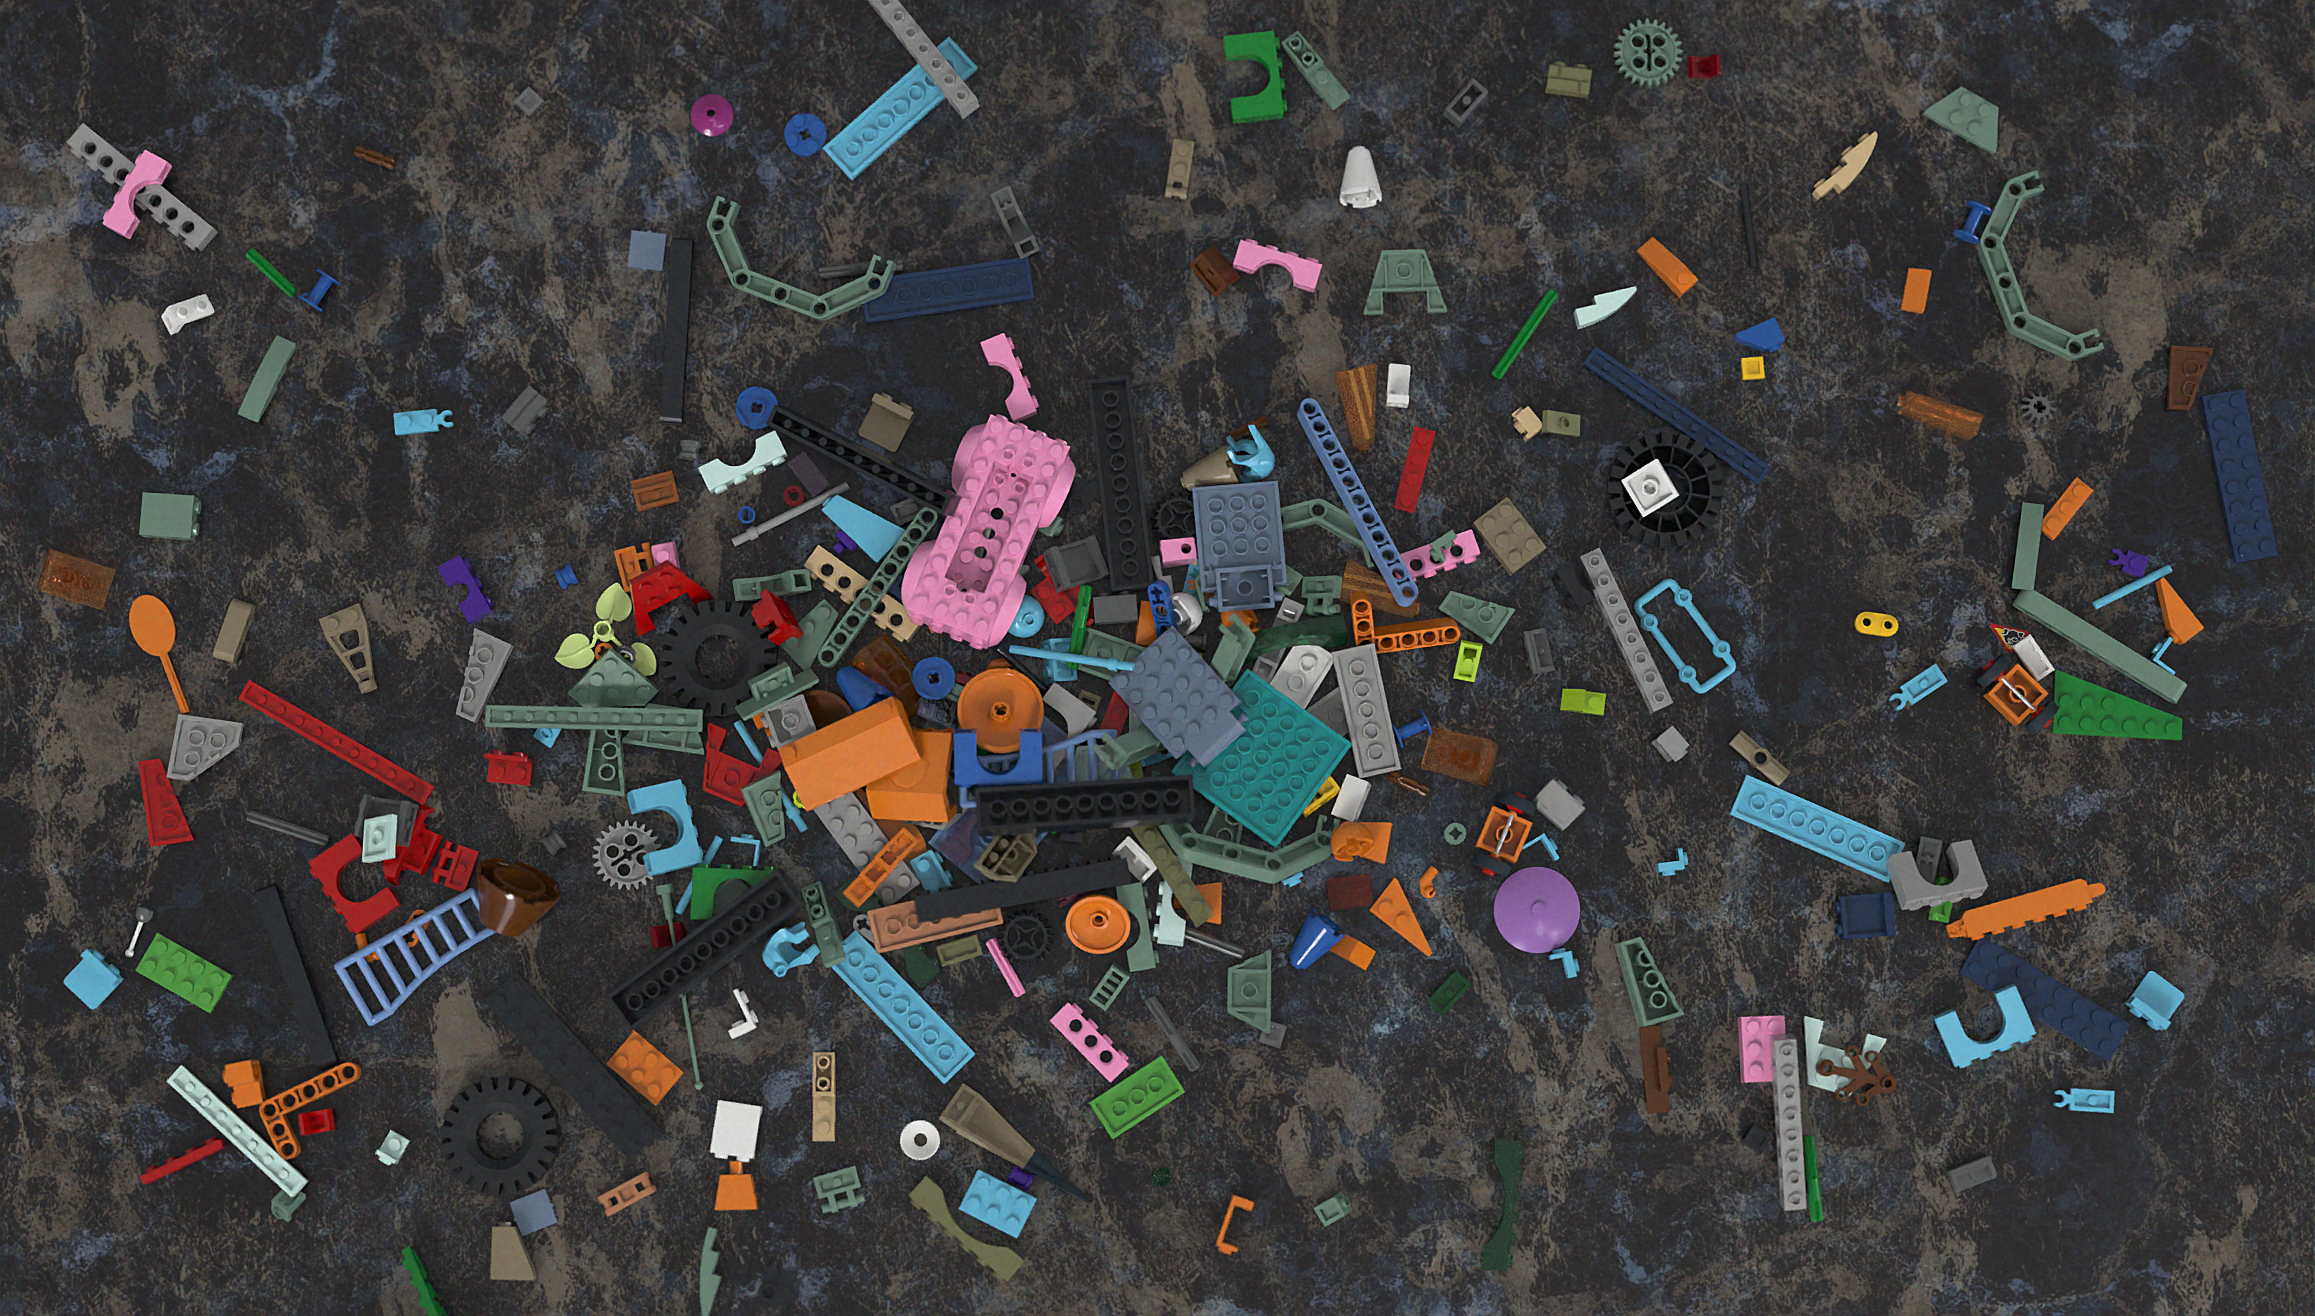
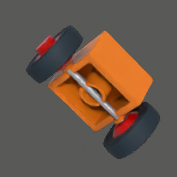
M2003 653L1994 661L1992 659L1983 666L1984 671L1976 679L1983 687L1997 680L1983 697L2013 726L2018 725L2031 713V718L2026 723L2025 728L2031 734L2036 733L2042 727L2045 729L2054 720L2052 717L2059 710V706L2050 700L2044 706L2038 708L2037 705L2049 693L2018 663L2003 674L2011 662L2010 658Z
M1502 791L1498 802L1506 806L1510 811L1506 812L1495 806L1490 808L1474 847L1491 855L1476 852L1472 863L1482 868V872L1485 874L1507 877L1511 867L1503 863L1499 858L1513 864L1516 863L1533 824L1518 817L1517 813L1533 816L1537 805L1527 800V797L1515 792V794Z

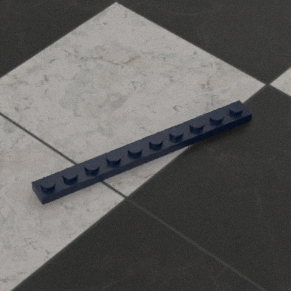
M1594 347L1583 363L1585 367L1684 435L1689 436L1691 440L1701 443L1705 446L1704 449L1755 484L1759 485L1771 467L1598 347Z

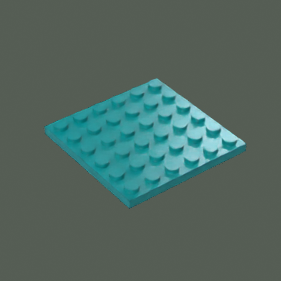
M1247 669L1231 690L1241 703L1230 712L1235 718L1239 717L1242 713L1246 716L1248 720L1242 725L1246 731L1205 767L1199 763L1195 768H1192L1188 761L1194 756L1187 750L1171 773L1174 776L1192 774L1193 789L1276 849L1347 753L1352 743Z

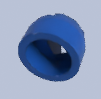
M749 506L742 507L737 514L738 520L743 524L751 523L755 518V511ZM744 510H747V521H744Z

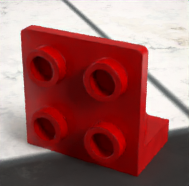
M491 750L490 754L485 753L484 758L489 760L487 782L531 786L534 760L528 758V755L512 752V756H507V753L498 750Z

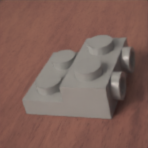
M803 694L764 710V715L760 716L764 728L769 727L772 734L768 736L772 748L777 747V750L817 731Z

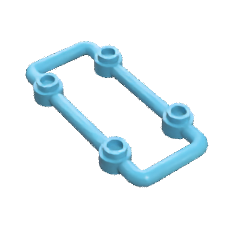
M1665 579L1638 598L1634 603V610L1640 618V627L1644 631L1651 632L1679 670V680L1683 683H1689L1695 692L1699 694L1705 693L1735 671L1736 662L1729 653L1730 645L1726 641L1719 640L1692 604L1691 593L1687 589H1681L1675 580ZM1668 587L1675 594V603L1686 608L1712 643L1713 654L1718 658H1723L1728 665L1702 685L1695 679V669L1684 664L1657 628V618L1652 614H1647L1642 607Z

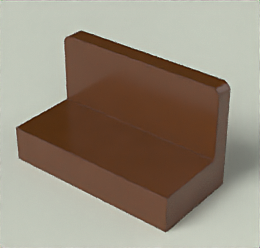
M1216 246L1201 252L1189 264L1215 297L1221 295L1229 285L1240 279L1239 274Z

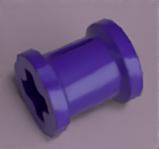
M1015 1165L1007 1182L1013 1183L1023 1188L1024 1192H1027L1035 1175H1029Z

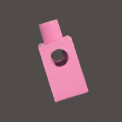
M1194 537L1161 540L1159 553L1162 569L1196 563L1198 550ZM1186 548L1190 553L1185 554L1181 550Z
M675 541L651 546L655 566L668 560L680 569Z

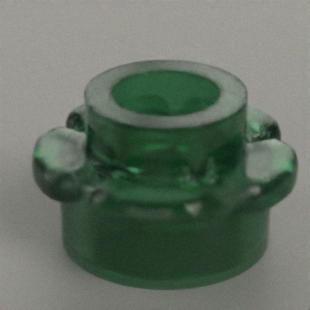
M1166 1167L1156 1168L1152 1173L1151 1181L1158 1187L1166 1186L1172 1179L1169 1173L1170 1169Z

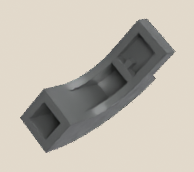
M1005 181L989 189L988 192L995 210L1020 259L1039 251L1040 249L1035 237L1020 211L1008 182Z

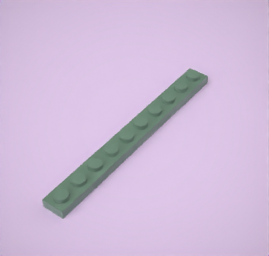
M486 705L485 727L703 732V710Z

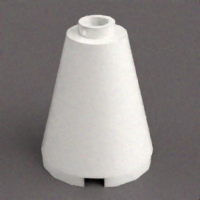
M1356 146L1348 153L1339 195L1340 202L1343 205L1347 206V203H1351L1354 208L1374 206L1378 199L1379 201L1382 200V193L1370 151L1363 146Z

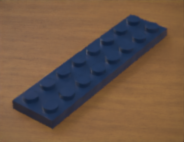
M1027 256L1023 259L1013 258L894 275L887 291L882 296L863 304L866 323L1033 300L1034 292L1029 258ZM880 280L872 281L871 288L874 290L878 289L881 284Z
M2244 389L2202 396L2200 399L2234 564L2277 556L2278 553Z
M1986 938L1976 940L1958 971L1959 974L1991 993L2014 984L2028 1015L2106 1061H2110L2130 1026V1023Z

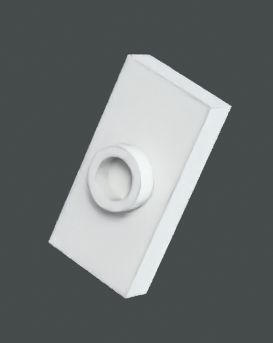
M2028 635L2012 646V649L2036 682L2055 670L2031 635Z

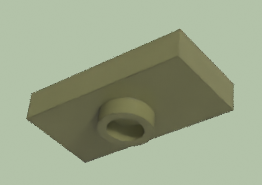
M1544 410L1542 432L1578 437L1580 436V415Z
M977 934L936 946L942 967L983 955Z

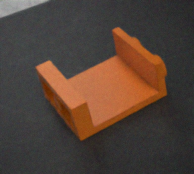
M1232 1194L1215 1242L1219 1246V1251L1230 1255L1232 1251L1237 1253L1238 1247L1222 1240L1234 1206L1236 1205L1251 1211L1254 1205L1253 1201Z

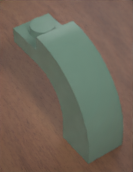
M809 569L789 570L772 576L733 580L735 602L760 601L762 599L760 593L765 589L780 598L812 590Z

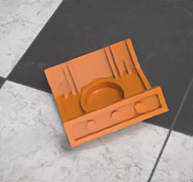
M911 727L922 760L866 786L872 819L949 822L958 812L956 804H949L946 792L951 755L954 750L955 730L953 728L935 729L929 727L918 729Z

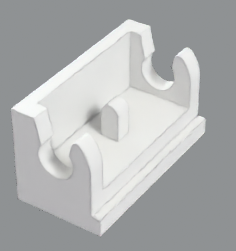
M1347 774L1331 814L1345 821L1357 822L1371 784Z
M1129 836L1112 853L1114 856L1120 855L1121 859L1127 858L1129 871L1142 884L1157 870L1150 857Z

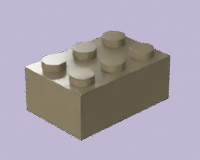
M1508 497L1472 524L1474 530L1510 576L1547 548Z

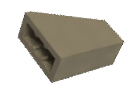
M498 1222V1226L492 1227L490 1279L536 1280L537 1273L518 1227L511 1226L512 1222Z

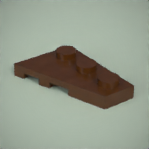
M2176 345L2169 347L2167 410H2190L2199 388L2200 380L2214 348Z

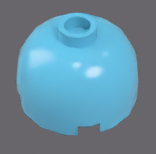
M1024 595L1019 610L1007 632L1015 637L1022 638L1033 636L1039 632L1045 618L1044 610L1040 603L1031 596Z

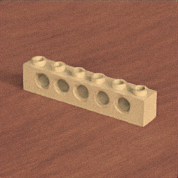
M819 545L803 565L806 569H809L811 578L814 580L817 577L824 581L823 586L832 593L834 590L842 594L840 598L849 605L855 602L857 593L863 590L869 582ZM827 565L832 566L834 569L830 576L822 574V569ZM842 578H849L851 580L848 588H841L839 586ZM873 584V586H872V590H873V591H875V592H881V591H882L881 589H879L878 587H876V586ZM886 594L881 603L885 604L884 612H873L871 615L876 619L874 623L884 630L888 627L893 631L892 636L900 642L906 640L909 643L921 625L911 622V618L908 617L904 606ZM868 599L861 601L860 608L867 610L871 607L872 602ZM895 615L903 617V621L899 626L891 624V619Z

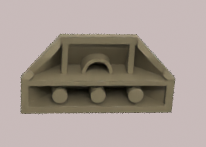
M1035 833L995 836L974 867L990 879L1016 882L1037 854Z

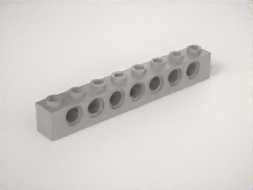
M868 0L962 119L980 107L976 96L898 0Z
M84 123L66 142L72 147L69 151L79 159L81 156H84L88 160L86 164L95 172L100 169L104 173L102 177L110 184L116 182L121 187L118 190H122L125 185V180L120 179L121 174L126 171L132 172L136 166ZM96 145V151L93 154H88V149ZM112 158V165L104 167L105 161ZM159 184L147 185L142 193H137L135 196L137 199L135 201L136 205L144 211L147 208L153 212L151 217L160 224L163 221L169 225L167 229L176 237L179 234L185 238L184 243L192 250L197 247L202 251L217 234V231ZM160 197L162 199L161 204L154 207L153 201ZM172 211H178V216L175 219L170 220V213ZM189 224H194L193 231L190 233H186V226Z
M1600 548L1580 556L1578 562L1650 713L1652 714L1671 705L1673 701Z
M1792 1033L1770 1035L1780 1204L1785 1211L1806 1209L1796 1038Z

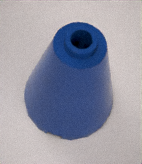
M852 666L842 667L837 672L836 681L854 714L893 696L887 688Z
M1316 909L1309 911L1289 954L1290 963L1299 970L1300 968L1306 969L1345 937V932L1340 934L1338 931L1341 928L1323 913L1320 916L1315 914Z

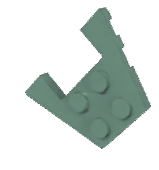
M1425 249L1382 250L1363 312L1364 315H1383L1382 293L1426 291L1427 313L1447 312V307L1436 283Z

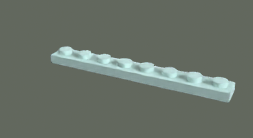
M181 1065L167 1080L175 1090L291 1197H295L308 1182L304 1176L285 1159L280 1157L276 1150L184 1065Z

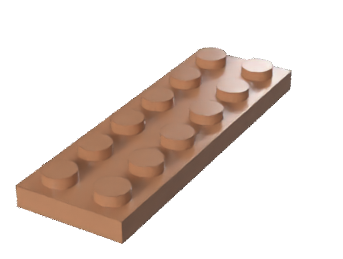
M913 900L867 911L877 954L1003 923L1001 911L998 908L917 924Z

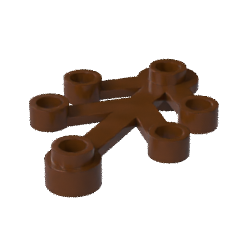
M1853 1045L1847 1046L1844 1053L1846 1057L1850 1058L1857 1071L1835 1066L1829 1059H1820L1815 1066L1816 1072L1821 1076L1828 1077L1835 1074L1855 1079L1843 1088L1839 1087L1835 1090L1834 1096L1840 1101L1847 1100L1850 1093L1864 1084H1874L1864 1093L1859 1092L1855 1095L1854 1101L1860 1106L1867 1105L1869 1099L1880 1092L1884 1094L1893 1092L1897 1085L1895 1076L1885 1072L1879 1062V1054L1876 1051L1869 1050L1864 1055L1865 1061L1871 1064L1876 1074L1874 1076L1868 1073L1859 1057V1049ZM1851 1048H1853L1855 1051L1854 1055L1850 1056L1849 1050ZM1871 1053H1873L1875 1056L1874 1060L1870 1061L1869 1055ZM1826 1064L1830 1066V1069L1827 1072H1825L1824 1066ZM1886 1079L1889 1080V1086L1887 1087L1884 1086ZM1843 1090L1845 1095L1843 1098H1840L1839 1092ZM1863 1095L1865 1098L1864 1102L1860 1103L1859 1097Z

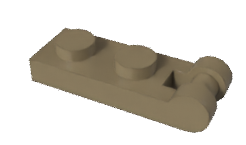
M1173 139L1165 197L1177 196L1180 199L1186 200L1194 149L1193 141ZM1174 183H1180V184H1182L1181 189H1180V188H1174V187H1173V184H1174Z

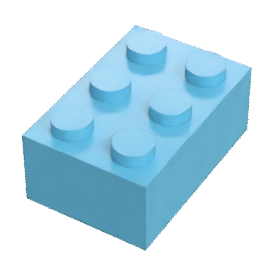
M978 1169L959 1209L1018 1238L1037 1198Z

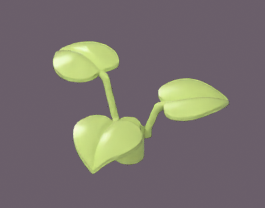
M615 583L607 588L597 602L596 613L600 619L605 621H599L594 626L595 634L593 635L592 643L590 644L589 639L583 634H572L562 643L555 656L556 661L569 668L581 669L589 666L594 661L595 654L591 648L595 646L597 639L604 642L612 640L618 647L623 646L614 637V630L610 624L613 620H625L631 613L632 602L619 583ZM638 642L634 643L631 647L636 652V660L632 665L645 676L653 675L657 667L654 653L647 645Z

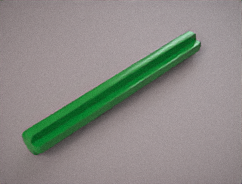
M1548 289L1492 371V375L1495 378L1501 379L1558 297L1556 291Z

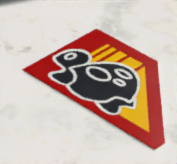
M1990 623L1991 629L2007 652L2015 653L2012 646L2030 635L2028 631Z

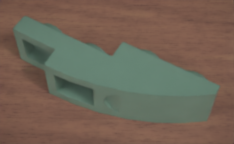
M1299 31L1281 43L1308 83L1332 110L1350 98L1347 91L1324 65L1323 60Z
M818 881L802 888L803 898L808 903L806 910L809 921L815 930L824 965L829 968L846 961L843 948L845 944L841 930L822 882Z

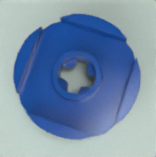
M797 114L787 123L784 137L787 146L794 154L809 157L823 149L827 141V132L824 123L815 115ZM809 130L811 138L802 140L800 133Z
M762 387L747 388L737 399V417L743 425L752 430L765 429L769 427L766 423L774 405H778V401L768 389ZM754 403H757L758 405L762 404V405H763V407L761 408V411H762V412H760V413L754 412V413H753V412L751 411V410L754 408V407H753V404H754Z
M940 657L923 659L913 670L912 679L915 690L925 699L940 700L949 695L954 688L955 673L953 668L946 660ZM935 673H938V679L940 681L938 683L934 682L933 684H930V678L928 676L930 674L934 675Z

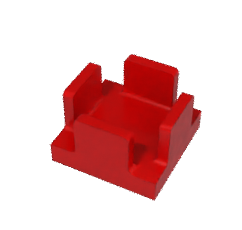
M767 589L760 593L762 599L752 606L751 614L761 629L770 623L773 632L768 635L769 640L777 645H781L790 637L799 639L803 636L804 633L787 601Z

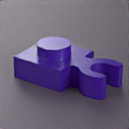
M2119 549L2111 550V553L2117 555V560L2109 559L2107 561L2109 565H2122L2121 572L2142 578L2149 557L2129 550L2126 552V555H2123Z

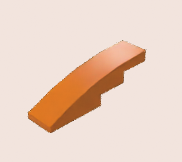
M903 827L874 857L843 894L859 908L907 857L919 841Z

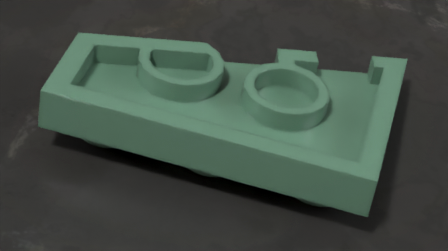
M1454 591L1449 592L1438 610L1455 619L1460 625L1492 645L1516 610Z

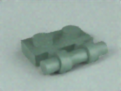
M1303 577L1301 598L1308 599L1307 605H1304L1302 613L1309 614L1310 616H1315L1319 613H1324V615L1339 613L1341 607L1339 604H1333V599L1340 598L1342 577ZM1318 599H1323L1322 605H1318Z
M856 1166L813 1178L818 1198L828 1197L829 1203L821 1205L823 1213L830 1211L835 1213L841 1208L848 1206L852 1208L857 1206L858 1203L865 1202L863 1193L855 1195L853 1189L861 1187ZM846 1191L848 1197L836 1201L834 1194Z

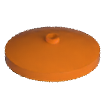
M990 669L976 675L963 688L957 706L958 721L961 729H976L978 748L992 753L1013 752L1020 749V728H1041L1044 716L1043 699L1036 685L1025 675L1011 669ZM1003 712L1004 715H997V713Z

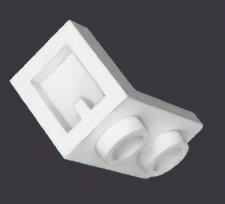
M203 294L168 306L161 317L170 335L178 333L184 324L212 315L214 309L207 295Z
M1389 365L1386 406L1408 407L1410 365Z
M738 988L733 991L747 1022L744 1023L743 1020H740L731 1025L733 1029L728 1032L732 1039L757 1028L755 1023L758 1022L755 1012L753 1010L749 1011L746 1005L749 1002L744 990L740 992Z

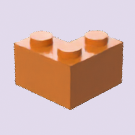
M248 1060L224 1065L223 1079L225 1083H228V1087H233L234 1089L231 1096L233 1104L237 1105V1108L262 1104L267 1100L259 1060Z

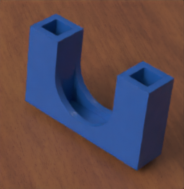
M1020 728L1019 758L1012 767L1003 771L990 770L980 762L977 756L976 729H955V785L959 784L962 788H970L973 784H981V787L989 788L994 787V784H1003V787L1016 786V784H1042V728Z

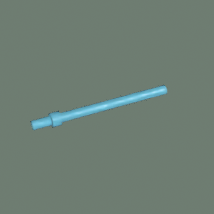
M1010 645L1009 652L1013 654L1107 667L1108 670L1118 671V669L1135 670V663L1119 661V658L1110 657L1105 659Z
M739 720L734 723V726L760 766L764 756L743 722ZM780 784L782 790L781 802L787 810L786 814L790 820L794 821L800 833H802L808 827L800 816V810L797 806L793 805Z

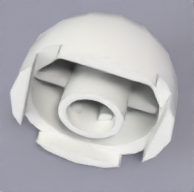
M1178 592L1171 595L1178 632L1184 637L1198 628L1202 621L1203 613L1201 605L1194 596L1189 593ZM1163 607V615H1167L1165 607Z

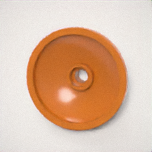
M1089 895L1076 901L1069 909L1066 917V931L1070 940L1078 948L1094 954L1109 953L1122 946L1128 938L1130 917L1124 906L1114 898L1105 895ZM1096 916H1102V919H1097Z

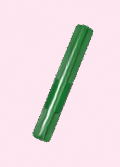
M1080 586L1068 652L1071 654L1081 655L1092 594L1091 586ZM1067 662L1066 667L1076 670L1079 667V663Z
M1809 1135L1802 1137L1803 1159L1811 1221L1818 1222L1824 1218L1814 1137Z

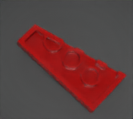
M161 759L139 761L150 847L194 841L171 783L166 777L167 774Z

